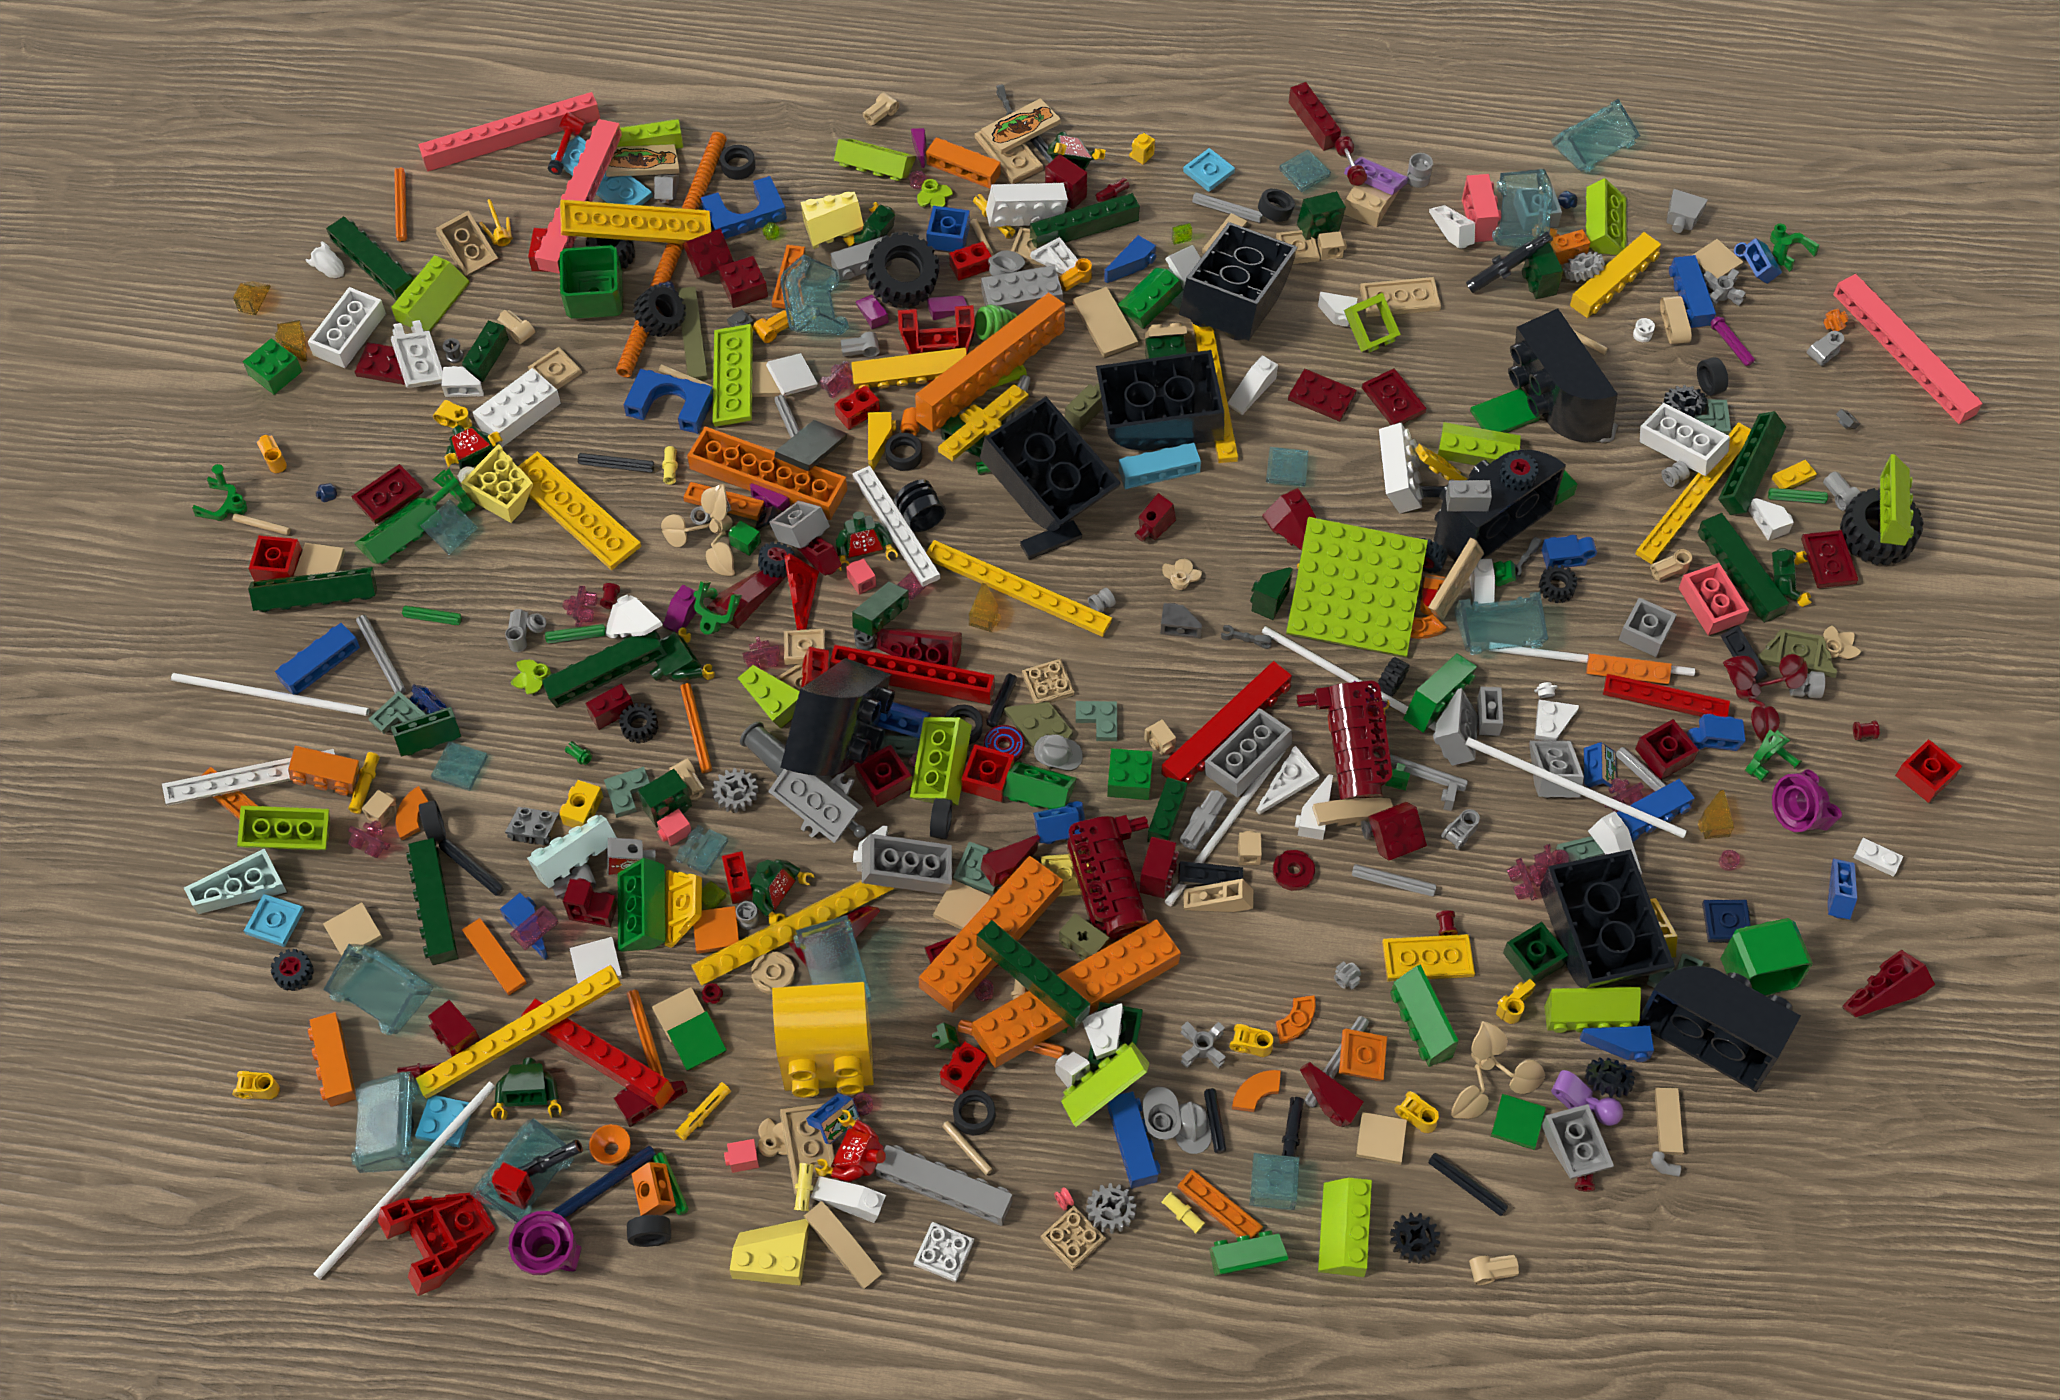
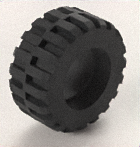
M898 232L891 234V237L886 235L882 237L881 242L877 241L870 252L866 267V279L869 281L868 286L871 290L874 289V295L877 298L881 297L882 302L885 304L890 302L893 307L902 305V308H908L909 304L916 306L919 305L920 301L924 302L934 290L940 269L938 255H934L935 250L932 246H927L928 241L918 239L919 235L913 234V236H910L908 232H902V235H898ZM904 258L917 266L920 276L910 282H901L888 274L885 265L892 259Z
M1875 488L1868 489L1867 492L1862 491L1851 500L1842 518L1840 530H1842L1848 549L1852 550L1851 553L1854 556L1858 555L1861 557L1862 561H1870L1874 565L1879 563L1890 565L1891 562L1896 564L1906 559L1913 552L1923 532L1922 526L1924 522L1923 518L1920 517L1921 512L1919 508H1915L1916 504L1912 501L1910 509L1913 510L1911 526L1914 527L1912 538L1908 539L1905 546L1881 543L1880 532L1871 528L1866 521L1867 519H1880V488L1878 490Z

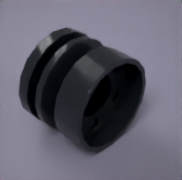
M921 479L908 483L901 488L894 498L896 507L904 516L906 523L913 532H924L933 528L946 514V507L928 480Z

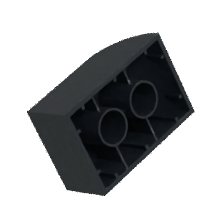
M1228 222L1186 277L1179 315L1190 319L1196 326H1210L1225 332L1231 339L1249 341L1278 300L1291 271L1298 247Z
M1557 308L1517 326L1515 344L1510 346L1513 366L1508 368V374L1515 388L1524 387L1529 394L1527 403L1535 417L1543 415L1555 432L1574 441L1597 442L1604 438H1611L1618 394L1560 310Z
M1211 350L1096 366L1107 432L1117 445L1131 450L1148 451L1177 447L1182 444H1199L1224 440V408Z
M1047 396L984 438L980 455L982 462L1026 514L1046 530H1057L1121 484Z
M1536 450L1511 451L1503 454L1492 463H1489L1487 460L1479 462L1472 469L1467 480H1490L1492 498L1488 511H1447L1446 486L1439 496L1442 500V506L1434 518L1437 522L1433 541L1438 542V545H1442L1443 549L1447 550L1446 553L1456 562L1469 539L1472 538L1478 542L1484 552L1481 559H1485L1553 510L1566 464L1550 454ZM1515 452H1518V455H1520L1522 452L1525 456L1529 454L1531 456L1530 459L1534 458L1536 460L1538 474L1531 488L1528 487L1527 490L1521 488V491H1517V488L1511 490L1510 486H1505V482L1502 483L1500 470L1503 460L1509 454L1513 456Z
M845 658L802 687L799 691L780 768L806 775L833 776L845 772L856 762L863 764L870 751L877 752L880 749L885 736V729L878 727L881 713L888 714L894 702L895 691L888 689L891 674Z
M1631 849L1548 866L1539 890L1557 941L1568 954L1565 962L1568 971L1579 987L1586 989L1674 969L1673 959Z
M1691 966L1675 970L1660 980L1648 999L1637 1026H1650L1651 1034L1757 1092L1779 1058L1801 1015L1793 1011L1792 1005L1786 999L1777 995L1766 997L1752 989L1750 981L1740 974L1731 972L1726 975L1714 968Z

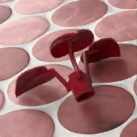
M1788 654L1784 656L1779 665V670L1783 677L1763 683H1755L1756 679L1754 677L1758 672V667L1751 657L1735 656L1723 662L1732 684L1736 687L1738 698L1749 699L1750 703L1760 705L1753 708L1751 721L1761 743H1763L1769 729L1773 732L1778 730L1780 718L1774 707H1765L1763 702L1755 698L1760 695L1761 687L1784 680L1790 689L1801 687L1806 681L1808 667L1804 658L1799 655Z

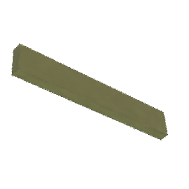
M696 286L677 289L678 296L682 297L684 300L682 303L686 306L684 310L686 316L681 326L687 374L698 380H707Z

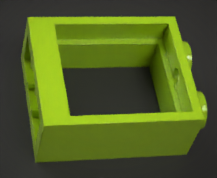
M1383 293L1344 310L1361 352L1368 349L1370 353L1379 349V344L1384 342L1386 346L1395 342V337L1401 335ZM1377 305L1389 335L1370 343L1357 312Z

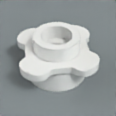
M1550 682L1541 683L1534 691L1538 693L1539 698L1555 696L1557 685H1552Z

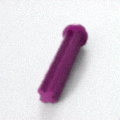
M1720 316L1715 317L1711 321V328L1719 333L1745 366L1752 365L1755 361L1754 358L1726 325L1725 319Z

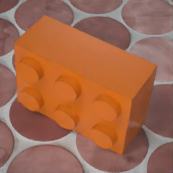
M295 745L288 768L290 780H293L294 784L300 786L310 784L322 791L332 789L335 790V793L346 796L348 793H354L359 775V760Z

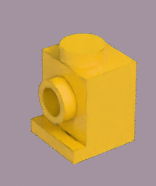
M1145 133L1138 135L1132 142V152L1129 153V157L1144 165L1154 155L1155 139Z

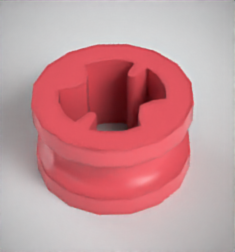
M1065 1187L1061 1188V1192L1056 1191L1054 1193L1056 1201L1064 1211L1067 1210L1068 1205H1074V1201Z

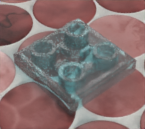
M1309 150L1279 165V170L1301 192L1330 177L1331 174Z
M1270 447L1266 482L1305 487L1309 451Z
M450 499L420 526L448 555L478 528Z
M449 741L431 774V778L471 791L488 757L487 753Z

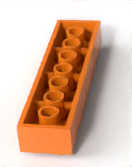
M706 426L687 455L691 470L751 491L750 485L753 483L788 497L790 506L797 501L820 506L828 520L832 519L847 492L845 476L817 466L806 471L775 458V451Z
M1029 856L919 976V988L953 1014L997 965L994 960L976 946L977 934L993 920L1018 941L1062 893L1063 879Z

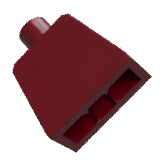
M1160 493L1153 498L1138 518L1140 528L1134 533L1136 538L1142 542L1148 536L1156 540L1176 521L1174 504Z

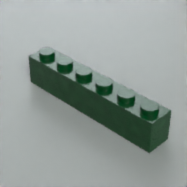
M1131 193L1030 223V238L1034 247L1038 249L1059 237L1066 243L1139 221L1140 205L1134 194Z
M343 216L326 228L330 240L396 301L414 280V277L409 272L406 273L398 262H394L386 251L383 252L375 241L372 242L364 231H360L352 220L349 221Z
M1775 411L1758 414L1718 498L1730 515L1747 513L1786 430V425Z
M1723 513L1703 520L1698 529L1699 538L1709 547L1710 553L1720 562L1724 571L1731 577L1733 584L1739 588L1744 599L1753 607L1755 614L1764 623L1785 614L1789 602Z
M373 567L253 581L250 583L248 591L253 611L268 612L275 608L287 610L292 608V606L309 607L315 603L327 605L333 601L349 602L356 598L368 600L376 595L377 585Z
M653 630L646 635L627 637L613 646L604 648L603 651L587 656L576 664H571L557 673L550 674L547 678L542 679V683L548 699L558 708L666 656L667 653L656 630Z
M434 838L409 843V852H406L408 864H412L413 869L409 871L411 882L416 885V889H413V896L415 902H419V908H416L418 920H422L423 924L419 929L422 940L425 939L426 946H423L425 958H429L432 965L457 960L458 953L436 842Z
M993 920L977 934L976 946L1073 1029L1089 1015L1091 1004Z

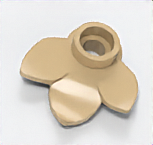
M1186 558L1179 559L1175 565L1165 563L1162 568L1163 575L1170 579L1172 587L1177 590L1187 588L1190 582L1198 581L1202 576V571L1193 569L1192 562Z
M1830 626L1824 631L1823 637L1826 642V648L1832 658L1852 659L1860 654L1861 651L1852 646L1855 636L1853 632L1838 633L1834 626Z
M770 1118L765 1119L758 1129L760 1136L758 1142L759 1151L766 1157H772L777 1153L787 1155L782 1122L775 1125Z

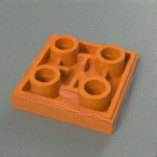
M735 906L702 910V916L693 925L697 954L720 951L739 941Z

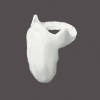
M323 241L321 242V247L315 248L311 253V259H306L310 266L316 267L330 278L344 276L345 269L342 261Z

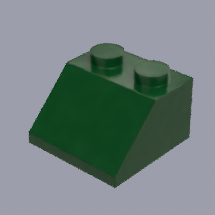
M1288 567L1263 574L1259 581H1255L1251 590L1254 593L1250 599L1252 612L1274 620L1290 591L1293 568Z

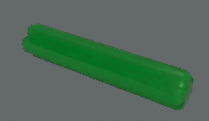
M1769 488L1768 499L1825 504L1828 500V493Z
M407 605L402 610L403 617L453 625H460L462 620L460 613Z
M604 624L547 631L545 632V639L547 643L599 637L606 635V629Z
M660 1152L654 1155L655 1163H662L667 1166L676 1205L674 1208L677 1214L687 1213L689 1210L665 1153Z

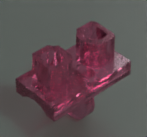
M844 361L841 365L835 364L831 368L832 374L829 377L823 376L819 381L822 389L827 391L829 397L834 398L843 388L850 389L853 386L851 381L853 373L849 367V362Z
M579 585L577 598L570 596V599L563 601L562 607L567 610V615L572 616L576 620L575 627H582V622H593L594 611L593 609H586V605L596 606L598 597L596 593L586 591L585 586Z
M759 636L755 637L756 643L749 644V649L753 651L742 653L744 663L746 662L748 669L752 665L760 668L759 659L764 658L767 659L768 667L779 665V645L767 647L770 646L769 640L761 642Z
M1616 777L1611 781L1612 787L1608 788L1611 794L1617 793V795L1611 798L1624 804L1626 803L1623 799L1628 797L1631 804L1644 798L1640 790L1644 788L1642 782L1626 789L1625 786L1629 785L1628 780L1622 781Z
M374 820L371 824L364 823L363 828L367 829V832L350 826L348 832L352 833L348 845L361 850L366 840L370 843L364 853L378 858L383 849H389L391 844L376 837L377 835L381 837L384 835L379 821Z
M1550 844L1544 845L1543 852L1534 855V869L1538 878L1545 875L1548 866L1569 862L1568 853L1561 849L1551 853Z
M1522 858L1516 859L1517 864L1508 868L1507 872L1511 882L1523 879L1524 883L1513 887L1518 900L1530 897L1531 901L1538 899L1532 882H1535L1536 887L1541 886V879L1545 875L1544 870H1537L1536 866L1532 865L1529 867L1531 872L1528 873Z

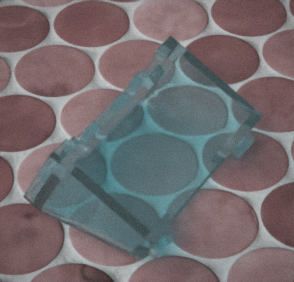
M1617 99L1585 120L1563 130L1550 141L1580 172L1584 170L1587 173L1595 168V163L1624 146L1628 149L1636 144L1635 140L1641 135L1620 100Z
M1545 169L1500 173V180L1497 181V190L1503 196L1500 226L1493 230V241L1500 246L1519 248L1547 231L1550 233L1553 187Z
M803 254L782 273L780 279L789 328L797 333L841 335L849 329L848 321L843 316L835 319L830 294L839 284L838 272L836 269Z
M1540 592L1530 593V598L1522 599V597H1518L1516 600L1478 604V601H1475L1471 605L1470 599L1460 600L1454 612L1465 650L1475 655L1486 650L1530 646L1531 648L1542 647L1543 643L1548 640Z
M848 915L796 930L797 935L793 936L796 947L801 948L804 953L812 985L864 982L867 1002L873 1000Z
M348 944L323 990L330 994L329 997L336 1002H341L342 1000L350 1001L379 1020L378 1025L381 1027V1032L392 1036V1034L399 1033L433 990V986L371 946Z
M408 1071L361 1083L360 1087L356 1088L355 1093L356 1101L358 1102L355 1152H352L351 1155L352 1165H356L359 1173L409 1170L414 1164V1157H409V1155L411 1154V1148H413L410 1140L412 1102H415L414 1095H418L417 1081L412 1072Z
M532 1118L524 1122L474 1186L470 1195L510 1222L517 1224L524 1216L531 1214V1206L555 1174L562 1168L567 1169L574 1161V1158H568L548 1168L543 1174L537 1173L529 1177L535 1191L524 1209L501 1200L491 1181L494 1171L500 1168L503 1162L516 1168L533 1161L536 1156H544L566 1145L560 1138Z

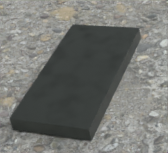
M813 420L775 451L774 457L809 471L847 439L848 433Z

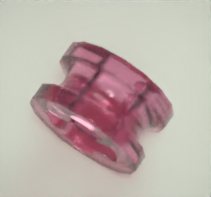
M921 171L912 172L909 176L910 186L914 189H921L926 179L925 174Z
M1725 850L1719 858L1720 867L1726 871L1736 869L1740 862L1739 854L1733 850ZM1727 857H1730V858H1731V861H1732L1731 864L1728 863Z
M983 979L974 989L976 998L980 1001H987L992 998L994 987L990 980ZM987 986L988 991H985L984 994L980 993V989Z
M859 1093L853 1098L859 1115H868L872 1111L873 1101L869 1094ZM863 1100H866L867 1105L860 1108L857 1103H862Z

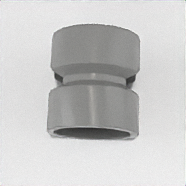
M1415 153L1409 160L1407 171L1408 184L1415 188L1425 187L1430 182L1433 160L1428 154Z
M1811 671L1801 687L1796 689L1789 688L1790 695L1804 697L1807 694L1809 698L1821 699L1825 689V674L1823 672Z

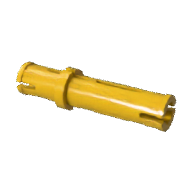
M978 194L977 196L980 199L975 196L973 203L982 211V215L987 217L986 206L988 201L982 194ZM996 226L1006 239L1011 238L1009 234L1011 236L1015 234V230L1011 226Z
M368 752L364 765L359 770L360 776L348 810L352 813L360 814L362 812L370 784L376 776L375 770L380 756L376 753Z
M721 1082L694 1112H690L687 1115L688 1118L675 1130L676 1135L680 1139L685 1141L697 1127L703 1125L705 1118L731 1093L728 1086Z

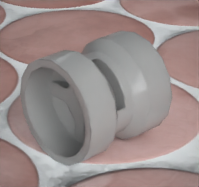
M1678 461L1672 467L1662 470V478L1670 487L1675 486L1680 480L1683 481L1690 476L1687 465L1682 461Z
M1103 588L1099 591V594H1093L1088 597L1091 609L1101 613L1104 612L1105 608H1111L1116 604L1115 598L1108 588Z
M744 901L737 906L736 917L739 926L746 930L755 928L759 922L756 905L752 902Z

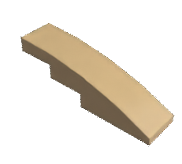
M1353 798L1313 804L1312 809L1318 826L1336 823L1337 826L1351 823L1359 826L1361 821L1369 822L1368 816L1391 808L1393 805L1390 798Z
M822 1201L804 1215L824 1244L835 1254L845 1269L849 1270L862 1289H865L882 1274L853 1236Z

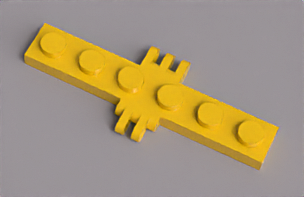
M1014 384L983 410L973 404L965 410V413L963 412L960 415L961 420L966 424L940 444L938 452L953 462L984 435L987 436L1002 426L1001 421L1027 401L1029 394Z

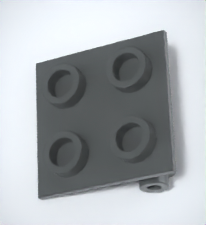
M518 807L505 833L508 834L507 837L511 838V841L527 843L529 839L530 844H533L535 840V844L545 846L551 842V836L548 835L559 813Z

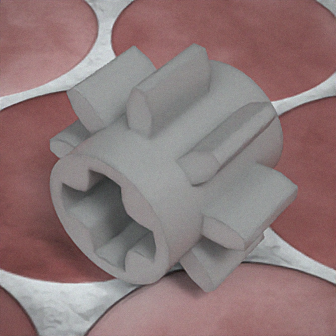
M1343 961L1336 967L1334 979L1341 988L1349 986L1352 990L1360 984L1359 981L1361 979L1359 977L1361 976V971L1354 963L1351 962L1346 965Z

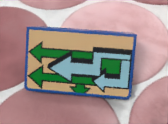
M1602 742L1585 747L1584 785L1590 788L1604 783L1611 789L1616 788V752Z
M838 1093L806 1118L809 1126L821 1131L826 1144H831L845 1133L848 1128L852 1127L851 1125L847 1127L842 1126L838 1118L841 1120L848 1118L842 1110H848L855 1121L857 1119L860 1120L853 1098Z

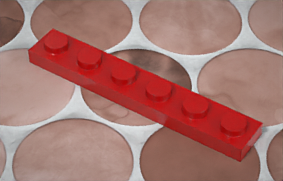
M1612 674L1606 675L1602 694L1700 717L1704 714L1728 717L1730 705L1729 700Z

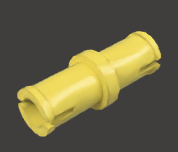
M668 446L664 449L665 455L662 463V468L664 469L663 482L672 485L676 482L675 476L678 468L676 461L677 449Z
M800 1163L798 1184H795L797 1194L794 1210L809 1211L810 1192L813 1191L811 1183L814 1165Z
M1172 1192L1163 1199L1162 1204L1166 1205L1176 1215V1219L1182 1220L1195 1234L1205 1225V1222L1190 1210L1191 1207L1188 1204H1183Z

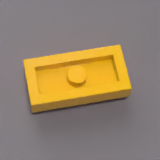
M1805 459L1773 474L1772 480L1779 488L1793 489L1814 479L1817 473Z

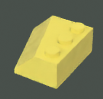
M844 192L840 195H828L824 198L809 199L801 202L803 221L813 249L818 248L822 242L831 243L837 236L846 237L863 229L864 224L855 192Z
M500 444L461 482L463 490L473 502L510 523L524 510L533 487L532 481L515 465L512 458L503 451Z
M801 1219L740 1232L732 1251L730 1264L732 1279L801 1286L810 1228L808 1221Z

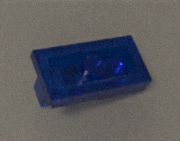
M413 684V689L411 690L413 695L409 700L413 704H416L419 700L417 707L420 710H425L427 707V711L430 714L448 708L426 686Z

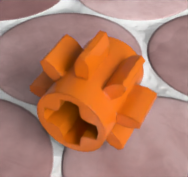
M1834 309L1825 314L1826 319H1824L1823 323L1827 330L1831 328L1832 331H1840L1846 327L1845 322H1848L1849 318L1845 311L1840 312L1839 309Z

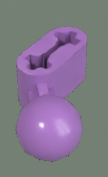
M1565 1070L1559 1073L1551 1092L1568 1109L1589 1104L1591 1111L1595 1113L1597 1120L1603 1125L1612 1126L1620 1122L1624 1111L1618 1100L1610 1097L1601 1100L1593 1098L1592 1090L1575 1074Z

